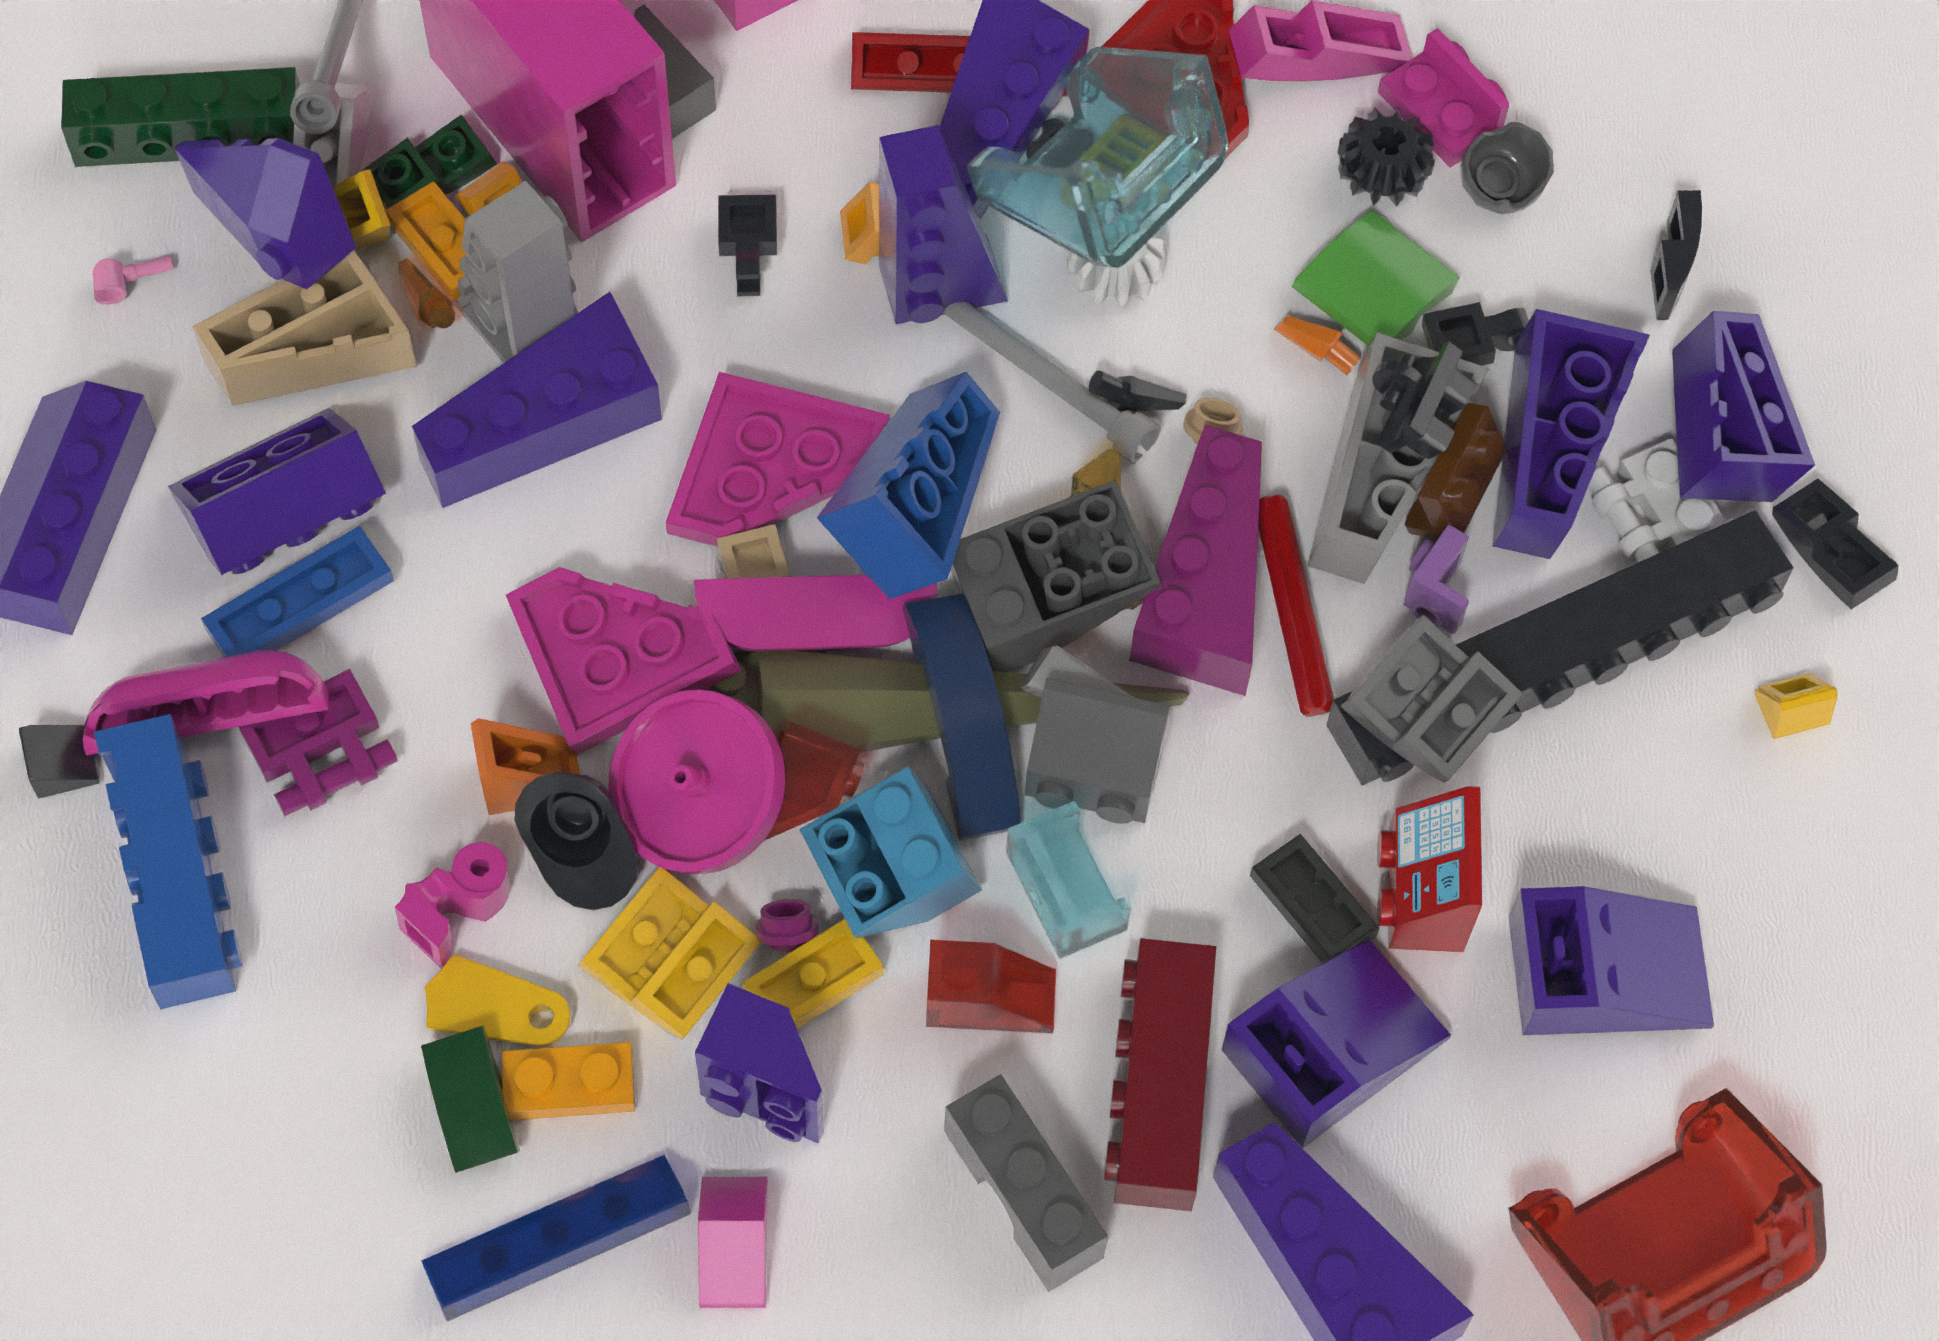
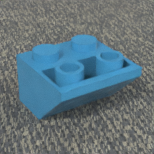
M908 766L799 829L856 938L928 922L982 891L930 790Z

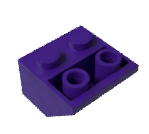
M727 983L695 1050L700 1095L706 1097V1103L710 1107L724 1115L739 1118L742 1113L765 1121V1127L780 1138L792 1142H800L802 1137L819 1143L824 1133L822 1089L788 1007Z

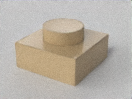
M775 524L717 538V549L726 579L791 577Z

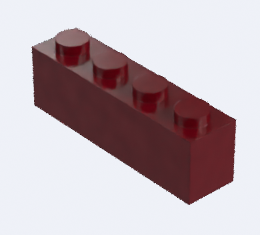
M1140 938L1136 960L1124 959L1121 997L1133 998L1131 1020L1119 1019L1115 1057L1127 1058L1125 1081L1113 1079L1109 1118L1121 1119L1120 1142H1107L1104 1180L1116 1182L1114 1203L1192 1212L1198 1184L1217 946Z

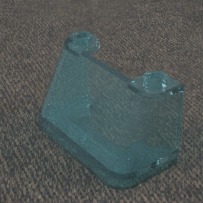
M1093 47L1078 61L1067 79L1066 90L1074 116L1022 165L1017 164L1012 152L1007 148L990 146L984 149L967 165L971 183L978 199L985 205L1092 265L1120 268L1207 183L1224 163L1228 146L1227 131L1207 55Z

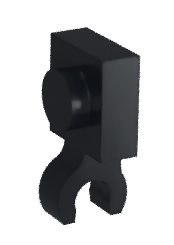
M776 194L718 195L719 256H736L737 297L760 296V256L777 255Z
M1480 302L1425 313L1422 319V329L1429 349L1440 352L1445 343L1451 342L1463 351L1460 359L1482 366L1494 363L1495 348L1500 351H1515V344L1529 320L1525 308H1513L1485 317Z

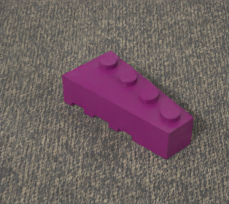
M1204 425L1155 566L1161 587L1144 598L1133 631L1129 661L1246 696L1253 662L1262 441Z

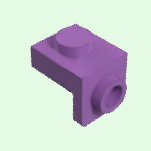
M1448 524L1436 543L1426 539L1415 554L1409 566V570L1414 572L1410 579L1403 605L1411 609L1417 619L1425 615L1437 628L1441 627L1449 633L1455 634L1463 622L1469 601L1463 595L1446 586V584L1461 564L1469 536Z

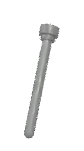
M363 0L338 1L313 79L299 86L294 94L290 106V116L295 125L307 133L322 134L328 132L337 121L341 100L334 88Z
M958 302L944 309L943 313L1105 429L1108 432L1107 439L1113 442V450L1130 463L1136 464L1143 456V454L1136 452L1139 444L1147 452L1157 441L1161 426L1142 412H1136L1135 414L1129 410L1120 412L971 304Z

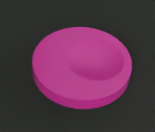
M680 691L650 704L629 724L613 754L608 790L614 799L617 813L633 841L635 851L641 857L654 865L687 874L715 873L734 866L747 858L770 833L780 812L784 797V760L773 731L767 722L750 706L735 698L713 691Z

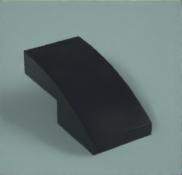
M1678 190L1667 219L1669 240H1661L1650 270L1657 320H1668L1677 306L1694 263L1702 227L1701 190Z
M1819 478L1773 507L1772 516L1796 551L1824 584L1851 610L1897 580L1899 565L1857 529L1859 513Z

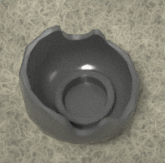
M1509 122L1497 130L1482 132L1470 144L1460 165L1462 186L1478 207L1498 214L1521 211L1538 200L1553 175V151L1540 132L1520 122Z

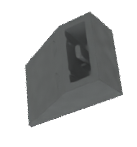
M1116 480L960 539L951 567V573L960 594H964L978 626L992 671L1010 672L1035 662L1041 651L1045 648L1056 645L1060 648L1066 647L1161 587V582Z

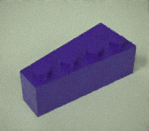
M982 0L940 124V130L954 159L958 174L966 186L972 206L976 209L980 220L1086 59L1090 29L1039 0Z
M939 125L879 137V268L896 325L911 321L915 323L931 322L941 315H945L943 312L947 306L958 302H967L978 308L1008 301L987 234L983 231L976 209L972 206L966 186L958 174L956 164Z
M609 291L412 425L420 462L442 508H445L662 420L659 388L613 295Z
M1540 309L1534 311L1515 344L1504 441L1507 451L1502 459L1493 547L1551 559L1573 526L1596 469L1600 453L1608 440L1615 422V416L1623 397L1627 393L1634 376L1633 372L1650 334Z
M1274 1122L1219 1153L1213 1173L1214 1181L1314 1341H1455L1463 1336L1474 1314L1278 1124Z

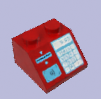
M1466 786L1395 808L1389 830L1379 831L1378 868H1388V888L1379 889L1377 922L1378 926H1388V949L1464 952L1482 908L1480 787Z

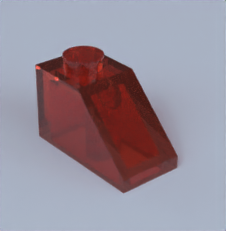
M784 718L776 738L782 752L785 767L784 797L776 822L765 840L839 807L843 795L852 798L859 785L865 766L864 763L857 761L861 749L853 744Z
M930 940L926 1027L1053 1034L1056 969L996 943Z

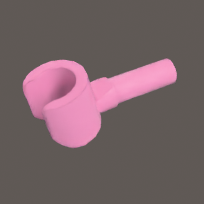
M170 255L125 266L115 259L105 258L100 260L93 269V287L96 302L108 305L121 302L127 295L126 282L137 281V279L174 269Z

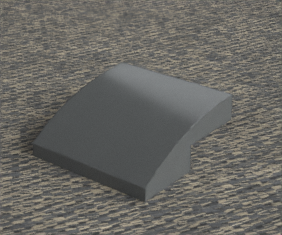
M1422 615L1413 622L1340 706L1393 751L1427 774L1446 783L1523 693L1480 652L1477 651L1468 657L1425 615Z

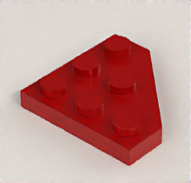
M1148 0L1081 67V80L1161 137L1172 142L1171 144L1211 172L1248 136L1249 116L1247 105H1245L1243 78L1240 75L1229 34V29L1234 25L1233 0Z

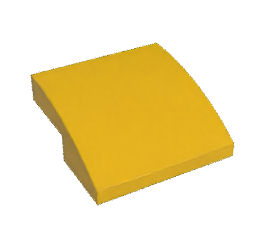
M659 867L578 966L645 1017L683 1040L724 990L727 983L733 979L762 942L715 901L710 905L706 904L668 871Z

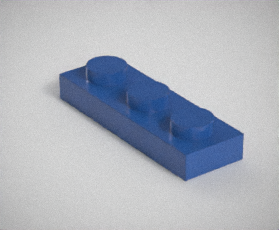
M358 526L202 617L201 621L223 657L254 651L278 650L394 582L391 569L361 527Z

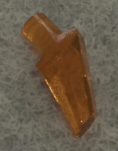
M408 258L399 262L398 272L417 318L431 328L450 327L455 321V312L451 308L452 301Z

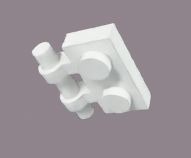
M1672 438L1621 460L1617 473L1624 484L1614 483L1606 469L1601 467L1594 471L1588 486L1594 495L1592 499L1593 506L1601 518H1609L1622 538L1619 546L1629 561L1636 560L1638 563L1660 553V549L1665 547L1667 549L1672 548L1727 523V520L1713 500L1680 498L1677 445ZM1639 505L1652 526H1642L1631 507Z

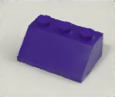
M330 408L168 486L206 556L221 575L229 571L232 574L250 571L264 562V554L284 544L287 547L302 545L320 533L318 527L338 517L341 520H350L361 516L374 506L372 500L386 494L357 430Z

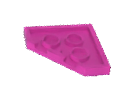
M719 372L666 520L667 534L717 547V538L776 524L832 497L890 421V415Z
M561 567L506 594L508 603L568 746L577 755L625 731L635 717L655 701L680 691L705 690L742 671L713 613L708 625L701 616L698 607L689 605L687 608L660 600L657 595L616 583H613L611 586L584 578L581 573Z

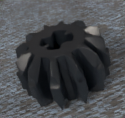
M1376 107L1368 114L1367 120L1355 116L1349 124L1348 133H1344L1339 141L1337 154L1340 159L1338 166L1340 179L1351 181L1350 189L1352 196L1365 191L1370 193L1373 206L1381 199V196H1387L1396 206L1403 200L1404 194L1417 197L1418 193L1423 189L1424 181L1428 179V176L1432 175L1435 163L1433 159L1434 154H1432L1434 146L1432 134L1421 133L1422 126L1419 117L1407 122L1401 120L1402 116L1399 107L1390 117H1384Z

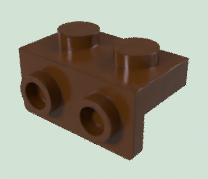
M1469 402L1464 406L1453 427L1455 433L1448 448L1439 454L1405 521L1409 534L1439 539L1448 524L1462 533L1465 532L1507 451L1502 435L1488 406Z

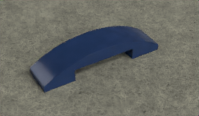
M964 594L904 603L902 608L916 665L923 664L948 766L949 777L945 784L959 841L1019 830L1021 819L1018 792L1002 707L982 637Z

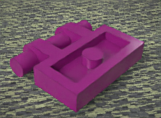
M350 669L323 681L329 693L328 710L238 727L267 783L289 772L296 784L274 794L284 816L306 806L312 811L327 803L326 796L357 781L363 786L378 778L377 771L398 762L397 756L387 739L366 750L359 739L380 727L377 717ZM341 747L346 757L345 760L316 774L313 773L308 764L309 762Z

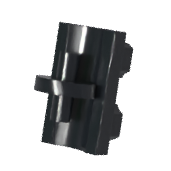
M1447 342L1442 346L1438 356L1420 357L1417 359L1412 354L1404 353L1399 361L1387 360L1381 362L1376 367L1372 376V382L1375 388L1383 395L1380 400L1381 407L1391 411L1376 444L1390 454L1407 446L1427 459L1443 453L1448 448L1455 431H1453V427L1434 413L1437 407H1440L1446 413L1452 415L1462 410L1473 394L1476 384L1456 368L1463 351L1451 342Z

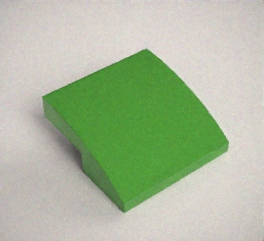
M1370 210L1324 248L1295 278L1292 288L1367 346H1370L1376 333L1399 340L1409 336L1424 313L1452 294L1460 277L1374 211Z

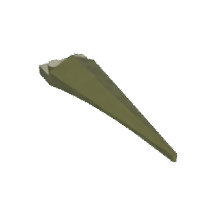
M793 650L734 652L742 671L705 689L735 698L754 709L773 731L782 752L785 768L940 738L923 664L916 665V663ZM992 671L1006 727L1037 723L1042 698L1028 694L1019 688L1026 674ZM1114 683L1134 698L1169 706L1182 705L1187 701L1190 694L1180 689Z

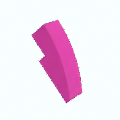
M1311 0L1300 12L1253 5L1229 29L1241 78L1302 82L1338 80L1394 71L1412 59L1400 15Z

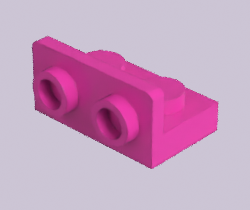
M1438 28L1427 34L1422 53L1381 78L1378 87V94L1394 110L1399 107L1402 119L1405 122L1420 118L1421 133L1432 134L1433 151L1449 168L1462 161L1470 144L1482 132H1490L1504 127L1509 109V101L1500 85L1492 79H1487L1470 62L1464 48L1457 42L1450 41Z

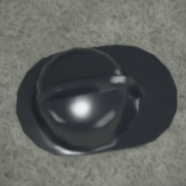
M566 770L539 776L523 788L515 803L514 821L544 880L554 893L574 907L589 910L612 907L625 898L637 879L638 858L633 841L617 813L612 794L600 781L588 775L568 773Z

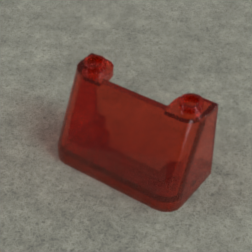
M1727 1088L1703 1101L1692 1103L1682 1112L1675 1134V1153L1574 1208L1571 1200L1564 1192L1557 1188L1533 1191L1527 1194L1520 1202L1508 1208L1511 1229L1581 1341H1704L1799 1287L1820 1269L1827 1251L1822 1183Z

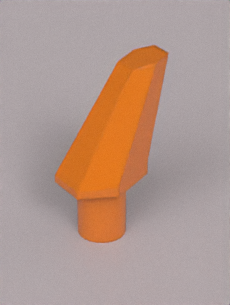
M1288 315L1281 319L1274 327L1275 331L1320 362L1325 358L1346 376L1361 359L1357 353L1339 340L1342 333L1338 330Z

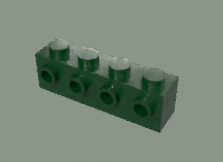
M295 67L67 79L62 82L61 129L75 167L180 161L174 147L181 141L218 140L224 146H231L238 139H249L252 145H260L268 138H279L293 143L295 123L290 116V106L300 84Z

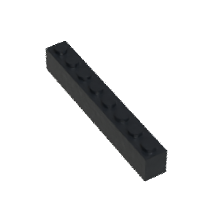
M1754 510L1456 644V646L1468 657L1477 651L1480 652L1523 693L1491 731V733H1497L1516 723L1521 718L1523 712L1538 705H1542L1544 709H1549L1561 704L1573 695L1576 688L1593 680L1597 685L1612 681L1621 675L1630 663L1647 657L1649 661H1654L1666 656L1680 644L1681 640L1696 633H1699L1701 637L1713 635L1728 625L1733 616L1749 609L1753 614L1769 609L1783 597L1782 591L1794 567L1757 511ZM1353 691L1333 699L1326 726L1362 786L1378 778H1381L1383 782L1395 780L1413 768L1414 765L1376 738L1340 706Z

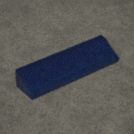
M664 1154L421 1260L447 1322L691 1214L689 1202Z

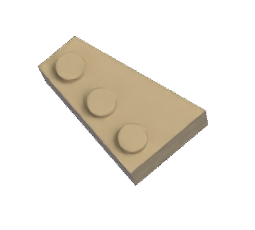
M355 250L308 289L285 280H280L192 326L203 361L232 406L417 367L408 328Z

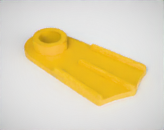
M452 955L441 971L424 987L427 1002L426 1026L429 1030L457 1034L484 1025L489 1040L533 1046H548L560 1040L570 1026V1008L566 1000L557 992L458 955ZM542 1011L551 1012L554 1018L548 1027L538 1029L531 1025L532 1019L537 1013Z

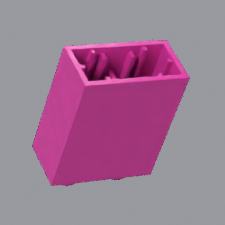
M419 0L431 59L544 197L550 196L557 203L566 218L567 226L581 243L676 186L665 55L663 50L620 0Z

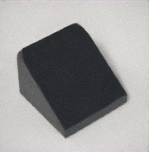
M29 725L19 727L28 779L38 799L100 784L94 754L86 756L84 751L83 734L85 725Z

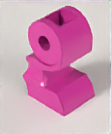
M484 842L465 846L454 857L452 872L448 873L435 868L422 881L407 883L404 896L394 906L399 929L441 969L452 956L453 951L450 922L448 918L443 916L446 912L486 922L504 907L509 897L511 886L506 857L502 851L496 846Z

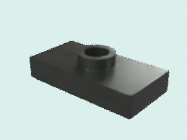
M1301 833L1251 868L1250 877L1322 964L1369 939L1371 941L1378 935L1380 927Z

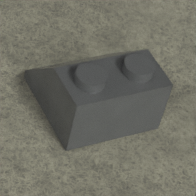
M1046 678L1027 767L1025 796L1033 797L1043 806L1052 809L1064 810L1072 806L1094 811L1100 818L1113 823L1125 824L1132 820L1145 823L1161 760L1170 706Z

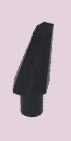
M1098 370L1092 375L1089 382L1090 392L1107 399V402L1119 411L1179 410L1186 404L1185 393L1134 376L1116 378Z

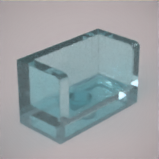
M1075 801L1010 827L1007 833L1006 854L1059 959L1127 931L1131 911L1125 897L1117 900L1114 899L1079 831L1081 811Z

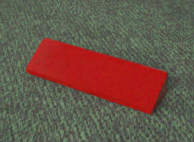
M852 32L851 90L951 93L970 36ZM1077 73L1062 96L1076 97Z

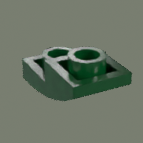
M461 114L416 147L413 146L407 137L361 171L371 170L380 198L389 209L433 181L445 195H448L497 165V163Z
M482 1025L421 1045L435 1107L455 1173L518 1153L520 1147L501 1091L503 1082L485 1026Z

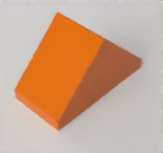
M480 718L470 723L480 781L489 815L515 811V803L523 788L539 776L566 770L568 773L580 774L577 754L569 748L563 736Z

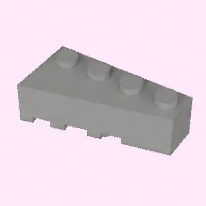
M527 181L522 182L465 218L462 249L466 256L460 259V269L465 276L458 280L457 289L461 296L456 299L455 306L503 363L578 313L573 301L576 285L569 273L568 261L572 259V255L565 242L563 229L567 227L566 218L560 207L550 196L541 198Z
M1380 333L1375 334L1358 368L1307 565L1363 584L1367 581L1439 456L1427 459L1407 446L1390 454L1376 444L1391 411L1381 407L1380 400L1383 395L1375 388L1372 382V376L1376 367L1381 362L1387 360L1399 361L1404 353L1412 354L1417 359L1420 357H1435L1439 354L1437 351ZM1459 359L1456 368L1476 384L1469 400L1470 403L1490 368ZM1437 407L1434 414L1451 427H1454L1462 410L1449 415L1440 407Z

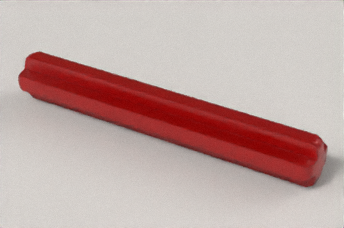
M1279 494L1271 497L1264 496L1259 500L1258 528L1300 712L1306 717L1325 715L1330 712L1334 698L1288 500Z

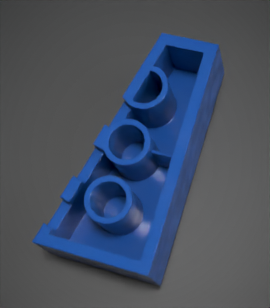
M967 372L909 394L817 516L821 524L889 600L948 579L1000 415L997 407Z
M171 714L94 731L98 753L103 757L114 782L105 784L110 809L114 812L121 838H127L128 841L127 845L119 847L130 892L133 896L138 895L139 902L132 903L131 907L148 986L160 1010L236 992L232 969L243 967L235 930L224 931L221 911L231 909V901L224 873L213 874L210 855L219 853L220 845L213 817L207 816L202 818L199 798L209 796L208 784L201 760L190 762Z

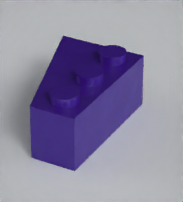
M1712 311L1672 349L1679 496L1685 499L1773 502L1811 470L1815 463L1759 314Z

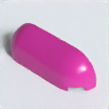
M866 575L694 580L696 605L708 625L710 624L713 613L728 644L741 650L788 651L876 648L896 645L910 638L902 607L904 603L937 598V583L890 600L872 579Z
M277 650L254 651L139 673L114 682L96 698L86 717L83 747L86 756L97 754L98 748L94 731L171 714L181 738L328 710L329 693L322 678L308 663L297 656Z

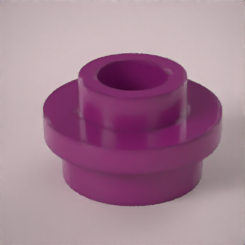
M781 899L764 905L760 910L761 919L755 925L757 939L762 943L770 945L771 949L778 952H792L816 937L819 933V921L815 915L811 914L810 904L799 899Z

